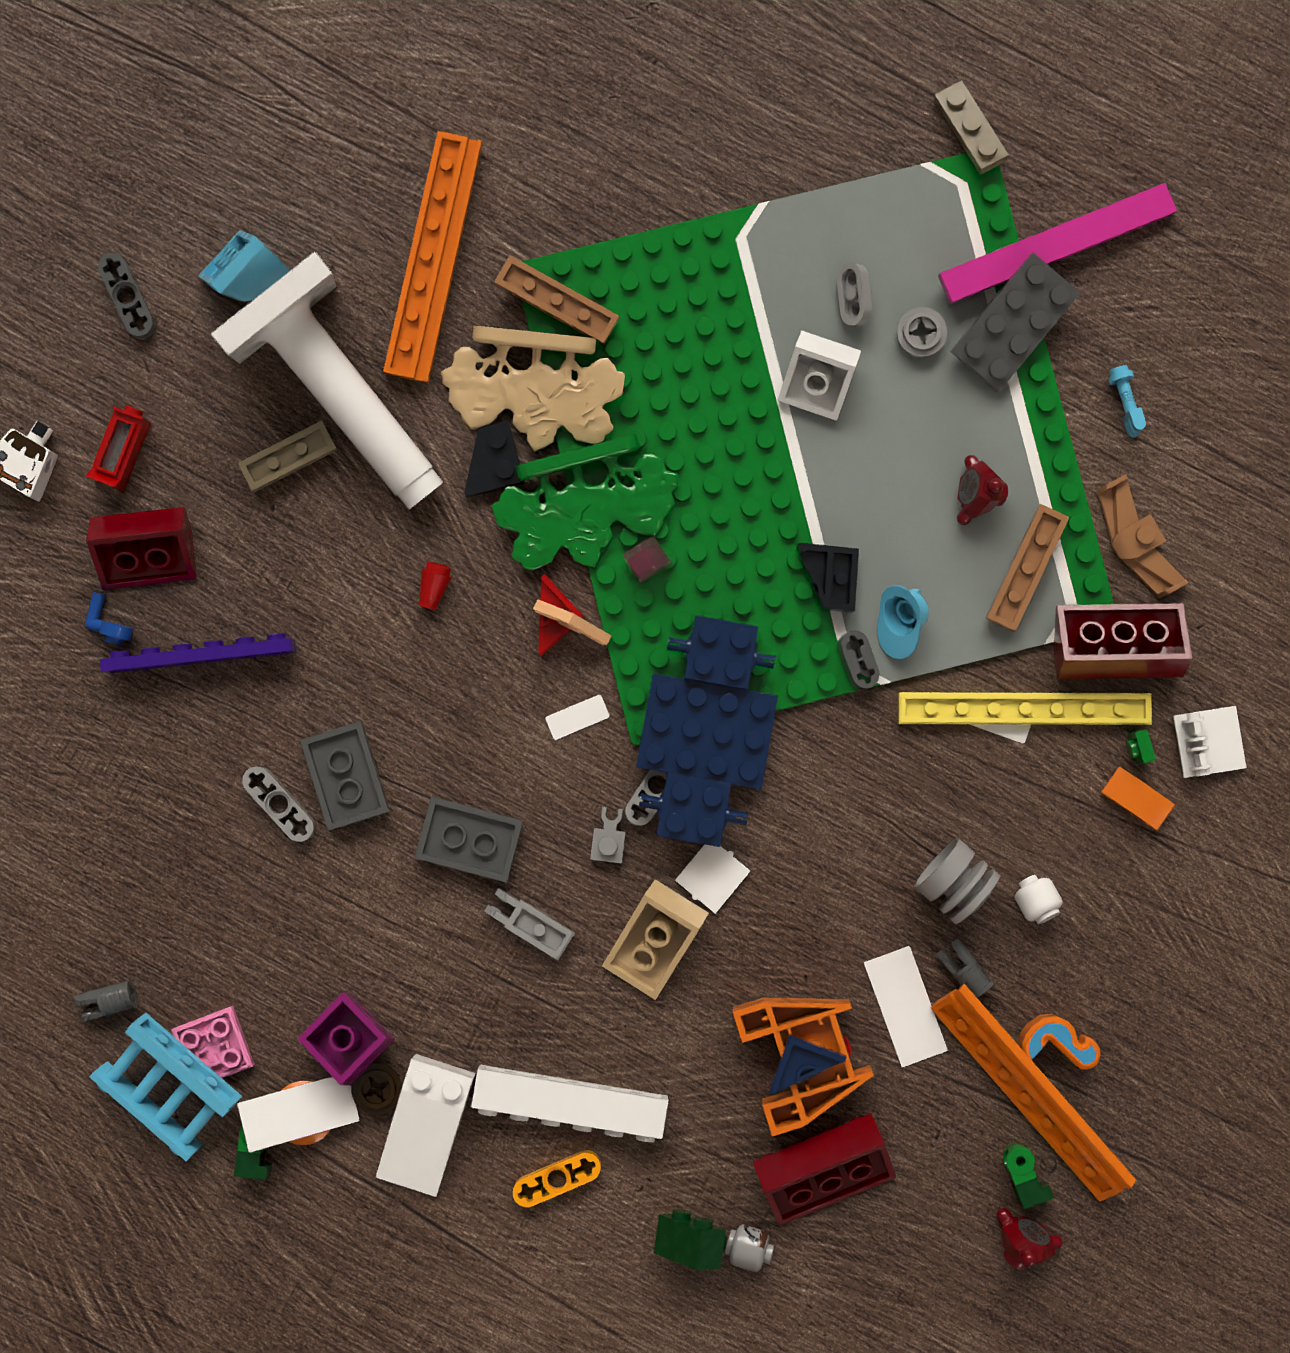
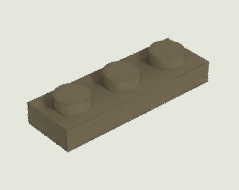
M962 80L934 95V102L980 175L1008 160L1009 154Z
M320 421L239 462L238 465L251 491L255 493L338 449L324 422Z

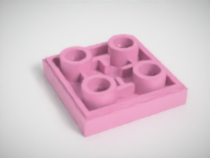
M234 1006L171 1029L173 1036L221 1078L255 1065Z

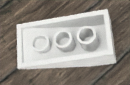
M418 1054L413 1056L401 1089L376 1178L431 1196H437L476 1073Z

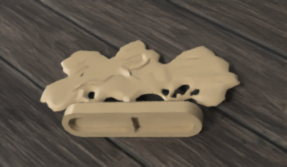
M473 326V340L478 343L494 344L497 351L492 356L482 359L477 351L472 348L461 347L454 353L452 366L441 371L442 383L449 388L448 401L455 410L461 413L462 420L470 429L475 430L491 424L498 417V414L504 409H509L514 413L513 425L520 433H526L527 441L534 452L553 443L557 429L561 426H564L576 441L593 445L604 441L605 436L613 430V425L611 424L609 414L602 409L603 405L622 396L625 374L617 371L615 365L608 358H601L589 367H580L574 360L575 353L593 354L595 352L596 339L483 326ZM512 346L532 348V365L527 370H516L507 362V352ZM541 350L566 352V360L559 370H554L540 361ZM496 361L500 362L498 370L493 376H484V372L490 363L491 366H496ZM477 362H483L480 370L476 369ZM504 365L507 366L509 370L508 375L502 372V368ZM572 370L577 372V380L572 379Z

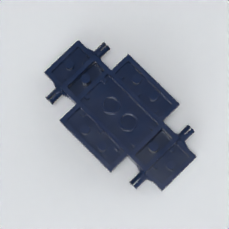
M696 615L693 632L688 640L669 637L668 643L672 644L667 645V650L685 653L687 664L684 679L653 673L636 764L637 768L667 773L665 788L660 797L641 793L640 799L652 801V803L639 802V807L658 810L659 823L656 836L720 847L722 832L727 822L744 826L747 824V820L736 819L735 816L748 818V812L730 810L728 802L730 786L732 784L762 790L778 698L777 695L747 690L750 673L755 665L774 669L775 664L772 663L775 661V655L757 653L756 638L758 626Z

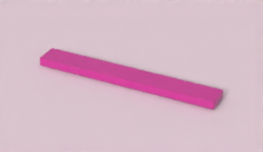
M1163 183L941 272L938 278L949 303L953 304L1007 282L1030 253L1034 252L1049 265L1171 216L1177 212V209L1166 184Z

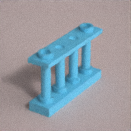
M145 1013L125 1031L133 1041L116 1063L111 1065L108 1061L90 1075V1078L97 1083V1086L103 1092L113 1097L168 1145L175 1155L187 1161L203 1145L195 1137L215 1112L223 1118L242 1098V1095L149 1014ZM142 1049H144L156 1059L157 1063L141 1083L135 1086L123 1073ZM168 1070L181 1081V1084L165 1104L160 1107L147 1094ZM193 1091L205 1102V1105L185 1129L171 1115L189 1093Z

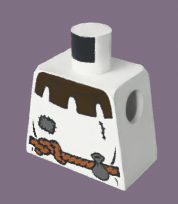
M36 421L27 436L12 428L0 440V480L39 502L58 455L44 447L54 430Z

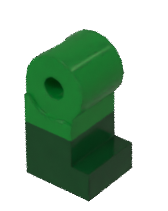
M243 1125L238 1141L234 1176L266 1180L271 1176L272 1163L264 1162L266 1148L249 1153Z
M1018 1143L1007 1146L1002 1156L1003 1163L1019 1205L1023 1209H1027L1054 1199L1050 1186L1045 1181L1039 1183L1033 1169L1035 1159L1032 1152Z

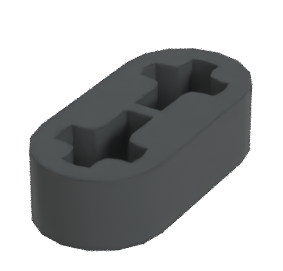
M856 630L843 634L838 640L837 647L849 682L853 687L860 690L873 687L878 682L880 674L867 637L862 632ZM849 637L853 641H859L860 646L856 648L858 659L853 649L848 650L846 648V644L850 642ZM858 662H860L864 671L869 670L871 676L867 677V684L864 679L858 680L857 674L861 672Z

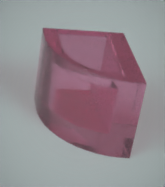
M655 537L648 538L623 554V559L641 584L672 563Z

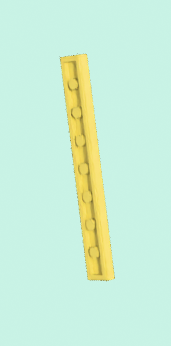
M899 692L898 724L1152 725L1151 693Z

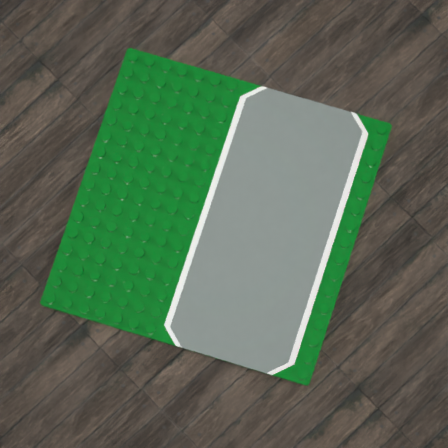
M964 153L521 261L619 315V321L604 346L596 342L593 354L575 353L574 360L580 367H589L601 358H608L615 365L617 371L625 374L622 396L603 405L602 409L609 414L613 430L605 436L602 442L637 434L640 448L634 452L620 455L617 459L620 465L634 468L640 457L647 453H654L661 457L662 464L666 470L678 474V486L672 491L675 504L670 514L664 518V524L657 536L635 534L626 525L616 521L610 526L613 537L607 547L600 549L601 556L596 567L588 566L603 630L611 635L607 647L632 744L640 745L653 673L684 679L687 664L685 653L667 650V645L672 644L668 643L669 637L688 640L693 632L696 615L758 626L756 638L757 653L775 655V661L772 662L775 664L774 669L755 665L750 673L747 690L777 695L775 711L860 690L853 687L849 682L837 647L840 637L849 631H860L869 641L880 674L878 682L873 686L875 687L1053 643L1057 605L1114 604L1045 338L1042 339L999 392H996L950 352L1006 282L950 304L938 275L941 272L1019 241L999 165L980 175L968 154ZM846 263L861 264L867 269L869 274L873 309L870 320L863 326L848 325L842 320L840 315L837 274L839 269ZM522 300L529 331L587 337ZM917 307H927L937 311L943 317L947 326V338L944 345L937 353L926 358L911 356L905 349H901V344L896 337L898 323L902 316L909 310ZM919 320L917 331L909 335L919 336L922 345H924L926 335L935 331L924 330ZM801 331L861 350L837 421L777 401ZM541 350L540 361L554 370H559L566 360V352ZM572 370V379L577 380L578 374ZM564 426L557 429L555 436L560 454L593 445L576 441ZM968 455H975L979 461L983 460L1007 483L1008 496L1002 506H995L991 511L972 518L969 524L961 525L957 521V515L962 509V504L957 499L960 477L967 470L964 464L965 458ZM603 461L581 466L584 482L590 486L603 483L609 474L608 467ZM572 469L564 470L567 485L575 479ZM633 471L634 476L637 478L642 477L640 471ZM620 472L616 474L623 485L627 487L634 485V481L627 474L621 477ZM613 478L608 483L610 488L615 484ZM1042 504L1068 516L1069 519L1017 630L1012 632L985 618L1037 507ZM798 543L859 549L854 612L821 610L797 552ZM893 585L903 586L908 590L915 588L921 590V596L925 599L929 609L928 620L920 629L919 641L915 651L909 657L903 659L892 658L886 654L877 638L881 596L886 588ZM849 637L850 642L846 644V648L848 650L853 649L858 659L856 648L860 646L859 641H853ZM858 662L861 672L857 674L858 680L864 679L867 684V677L871 676L869 670L864 671L860 662Z

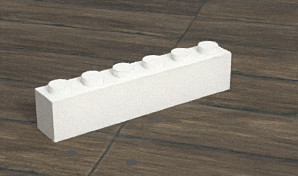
M480 1065L477 1070L471 1108H477L479 1114L486 1116H497V1112L510 1114L509 1118L517 1121H528L529 1117L541 1119V1124L559 1127L560 1122L573 1124V1129L578 1131L591 1132L592 1128L604 1129V1134L613 1137H623V1133L636 1135V1139L639 1141L655 1142V1138L662 1139L668 1095Z

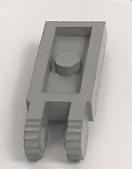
M498 888L495 895L501 901L515 907V910L510 918L494 906L488 905L484 911L503 923L506 929L556 960H559L575 932L521 899L519 901L511 894Z

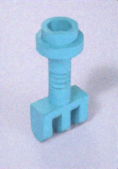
M1123 365L1109 371L1110 377H1108L1110 385H1117L1126 414L1123 417L1126 432L1129 437L1135 438L1146 426V421L1142 408H1137L1132 395L1129 380L1134 378L1133 371L1129 370L1127 365Z

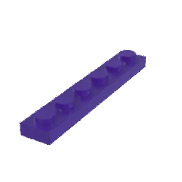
M286 634L267 635V641L255 642L254 637H243L235 639L236 644L223 645L222 640L204 642V648L192 649V644L173 645V651L161 652L160 647L141 649V655L129 656V651H116L109 653L110 658L100 659L101 672L110 674L297 653L296 642L291 638L286 639Z

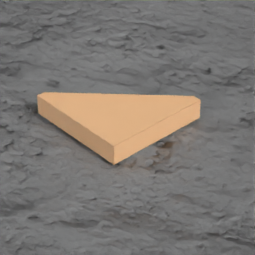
M539 599L533 608L536 613L558 621V624L579 634L582 633L603 646L607 645L611 638L610 634L574 613Z

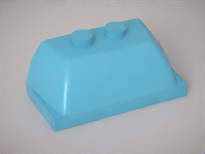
M239 230L198 277L220 294L237 301L252 302L291 270L258 238Z

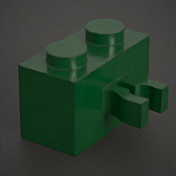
M673 1209L672 1214H659L654 1247L655 1254L696 1271L721 1269L723 1250L726 1249V1229L713 1225L714 1221L712 1219L691 1217L692 1212L688 1210Z

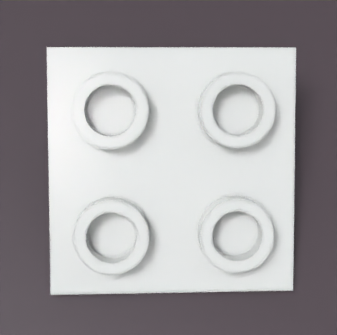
M1236 706L1173 716L1184 778L1247 768Z

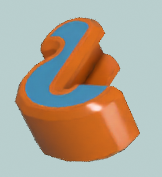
M1052 1013L1035 1017L1025 1025L1018 1037V1045L1031 1060L1048 1041L1081 1070L1095 1067L1101 1055L1099 1046L1092 1038L1081 1034L1078 1040L1075 1028L1067 1020Z

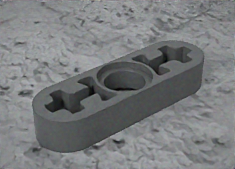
M117 253L105 254L98 262V271L126 330L137 339L151 337L156 330V321L128 263ZM115 262L117 265H121L117 268V271L124 281L118 282L111 272H107L111 269L110 263ZM126 288H131L135 291V299L130 304H122L119 300L120 292ZM136 310L143 320H148L144 323V330L140 331L137 327L133 328V326L137 325V321L131 313L132 311Z

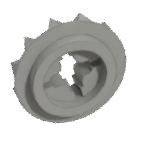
M917 307L909 310L902 316L898 323L896 337L901 344V349H905L911 356L926 358L937 353L944 345L947 338V326L945 320L937 311L927 307ZM919 320L924 330L935 331L926 335L924 345H922L919 336L909 335L917 331Z

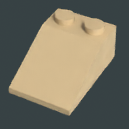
M655 879L643 896L602 967L656 1000L709 913Z

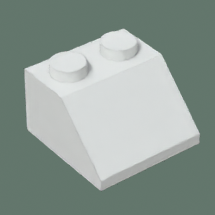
M801 331L777 401L837 421L861 350Z

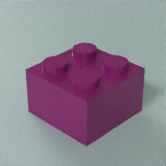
M342 992L297 1040L340 1085H351L395 1038L353 994Z

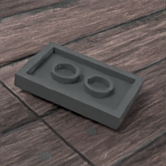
M362 721L300 740L328 831L390 812Z
M431 797L415 858L507 883L524 821Z

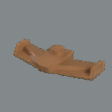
M1124 474L1097 490L1111 539L1110 545L1118 559L1122 560L1160 599L1189 582L1156 550L1155 547L1166 542V539L1151 514L1141 520L1138 519L1127 481L1128 478Z

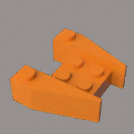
M763 997L733 1007L732 1012L742 1043L774 1034L780 1056H782L790 1034L846 1055L845 1062L832 1066L800 1083L791 1085V1090L762 1099V1106L772 1136L804 1127L874 1076L870 1065L853 1070L835 1014L852 1009L849 999Z

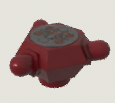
M968 455L965 458L964 464L967 470L960 477L957 499L962 504V509L957 515V521L961 525L969 524L972 518L991 511L995 506H1002L1008 496L1007 483L983 460L979 461L975 455Z
M1001 1208L996 1213L997 1220L1000 1222V1228L1002 1229V1244L1006 1249L1004 1258L1017 1269L1023 1270L1026 1267H1031L1045 1261L1055 1254V1250L1060 1249L1063 1245V1240L1060 1236L1050 1235L1043 1225L1026 1216L1013 1217L1006 1208Z

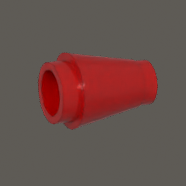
M427 561L426 567L422 568L418 605L429 609H437V605L452 578L450 575L451 567Z

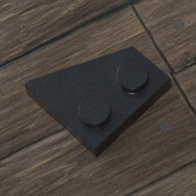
M509 421L478 429L464 491L466 498L525 483L518 479L515 466L520 465Z
M798 543L797 552L821 610L854 612L859 549Z

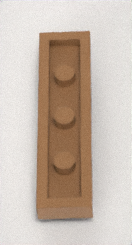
M509 255L494 281L497 287L585 336L596 339V342L603 346L619 321V315Z
M1042 504L1038 505L985 619L1012 632L1017 630L1068 522V516Z

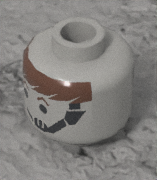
M740 1225L737 1230H731L725 1255H729L730 1263L733 1266L758 1272L762 1268L763 1263L770 1264L774 1245L769 1244L770 1237L768 1232L751 1226Z

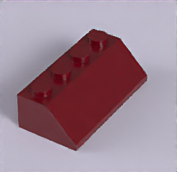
M1184 604L1057 605L1054 634V658L1057 679L1184 677L1192 661Z
M871 1113L863 1117H856L836 1128L824 1130L819 1135L804 1141H797L790 1147L775 1153H768L761 1159L753 1161L756 1173L778 1226L897 1178L886 1145Z

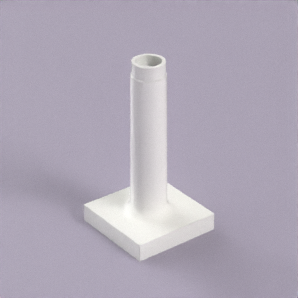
M314 252L211 334L225 352L239 364L265 343L273 346L395 496L397 495L405 506L411 509L441 485L443 481L432 469L433 466L314 317L311 307L337 287L332 272L317 253Z

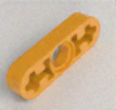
M583 1150L524 1175L514 1185V1200L522 1207H532L591 1182L600 1173V1158L593 1151ZM586 1158L588 1162L594 1161L595 1165L592 1166V1173L587 1174L585 1170H581L575 1173V1177L578 1180L572 1181L571 1171L566 1166L567 1164L571 1163L573 1170L581 1166V1159ZM553 1170L564 1172L566 1183L561 1187H553L548 1181L549 1173ZM542 1176L543 1186L548 1191L547 1193L543 1194L541 1187L533 1192L532 1199H528L526 1195L521 1196L519 1194L523 1189V1184L527 1183L528 1187H534L539 1184L537 1177Z

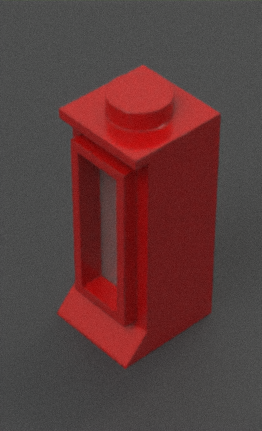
M127 405L124 410L113 407L114 412L93 465L85 476L94 482L111 486L123 493L151 425L148 420L143 418L144 412Z

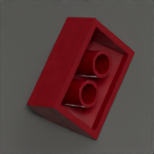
M185 507L90 518L86 543L102 590L196 579L193 536Z

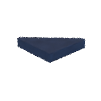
M789 1034L769 1093L776 1094L780 1090L800 1083L841 1062H845L846 1055Z

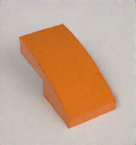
M1118 767L1101 792L1103 796L1129 811L1130 815L1155 831L1160 829L1175 807V804L1121 767Z

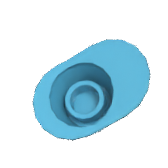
M893 585L886 588L882 593L877 623V638L881 648L892 658L903 659L909 657L917 647L920 629L927 622L929 616L928 605L921 596V590L916 588L908 590L903 586Z

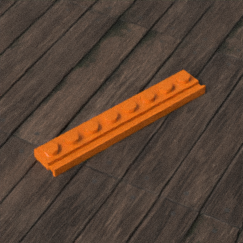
M442 131L437 132L383 373L385 375L422 381L429 384L482 150V140H472L465 136Z
M965 984L938 999L931 1006L932 1011L1099 1202L1121 1193L1125 1188H1132L1136 1181L1133 1175Z

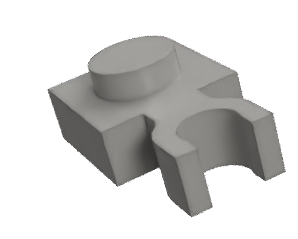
M602 807L601 818L604 822V829L594 828L590 860L622 863L626 832L616 831V828L622 819L623 809H618V816L615 820H609L606 817L607 807Z

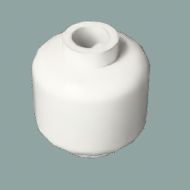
M1032 875L1019 883L1021 889L1016 892L1014 898L1028 921H1036L1039 925L1060 914L1059 908L1063 901L1049 878L1038 879L1036 875Z

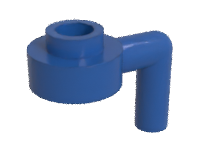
M93 592L85 621L86 628L105 635L104 641L123 645L124 640L131 641L134 628L100 620L106 595Z

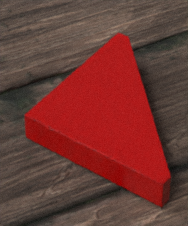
M544 574L541 577L540 600L574 613L583 619L584 616ZM540 615L538 653L541 656L570 631V629L558 624V621Z

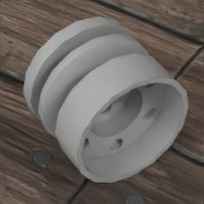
M959 838L948 844L933 859L914 885L930 902L944 894L945 898L939 910L946 913L952 909L949 919L955 924L962 922L984 904L1000 878V875L994 869L985 873L988 864L984 860L970 868L969 864L975 852Z

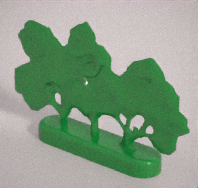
M637 434L515 466L519 480L525 481L539 477L540 485L535 492H525L514 486L506 487L500 495L499 502L493 503L492 509L498 526L519 533V537L514 542L511 556L516 562L521 563L523 568L535 570L552 563L554 556L561 547L569 550L575 562L595 568L601 556L600 549L607 547L613 537L610 529L612 523L619 521L635 534L657 536L664 524V518L670 514L675 504L672 491L678 486V474L666 470L662 464L661 457L654 453L644 454L637 460L634 468L620 465L617 462L620 455L634 452L640 448ZM597 461L605 462L609 470L605 481L595 486L586 484L583 479L581 466ZM572 469L575 479L563 490L557 491L548 481V474ZM633 471H640L642 477L637 478L634 476ZM620 472L621 477L627 474L634 481V485L632 487L623 485L616 474ZM613 478L615 484L610 488L608 483ZM544 493L546 502L541 504L539 496Z

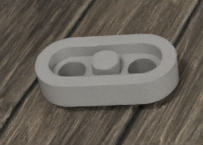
M846 263L839 269L837 274L840 315L842 320L848 325L863 326L870 320L873 309L869 274L867 269L861 264Z

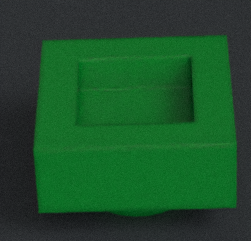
M1147 729L1127 734L1129 738L1126 741L1127 751L1130 758L1135 759L1136 764L1156 760Z

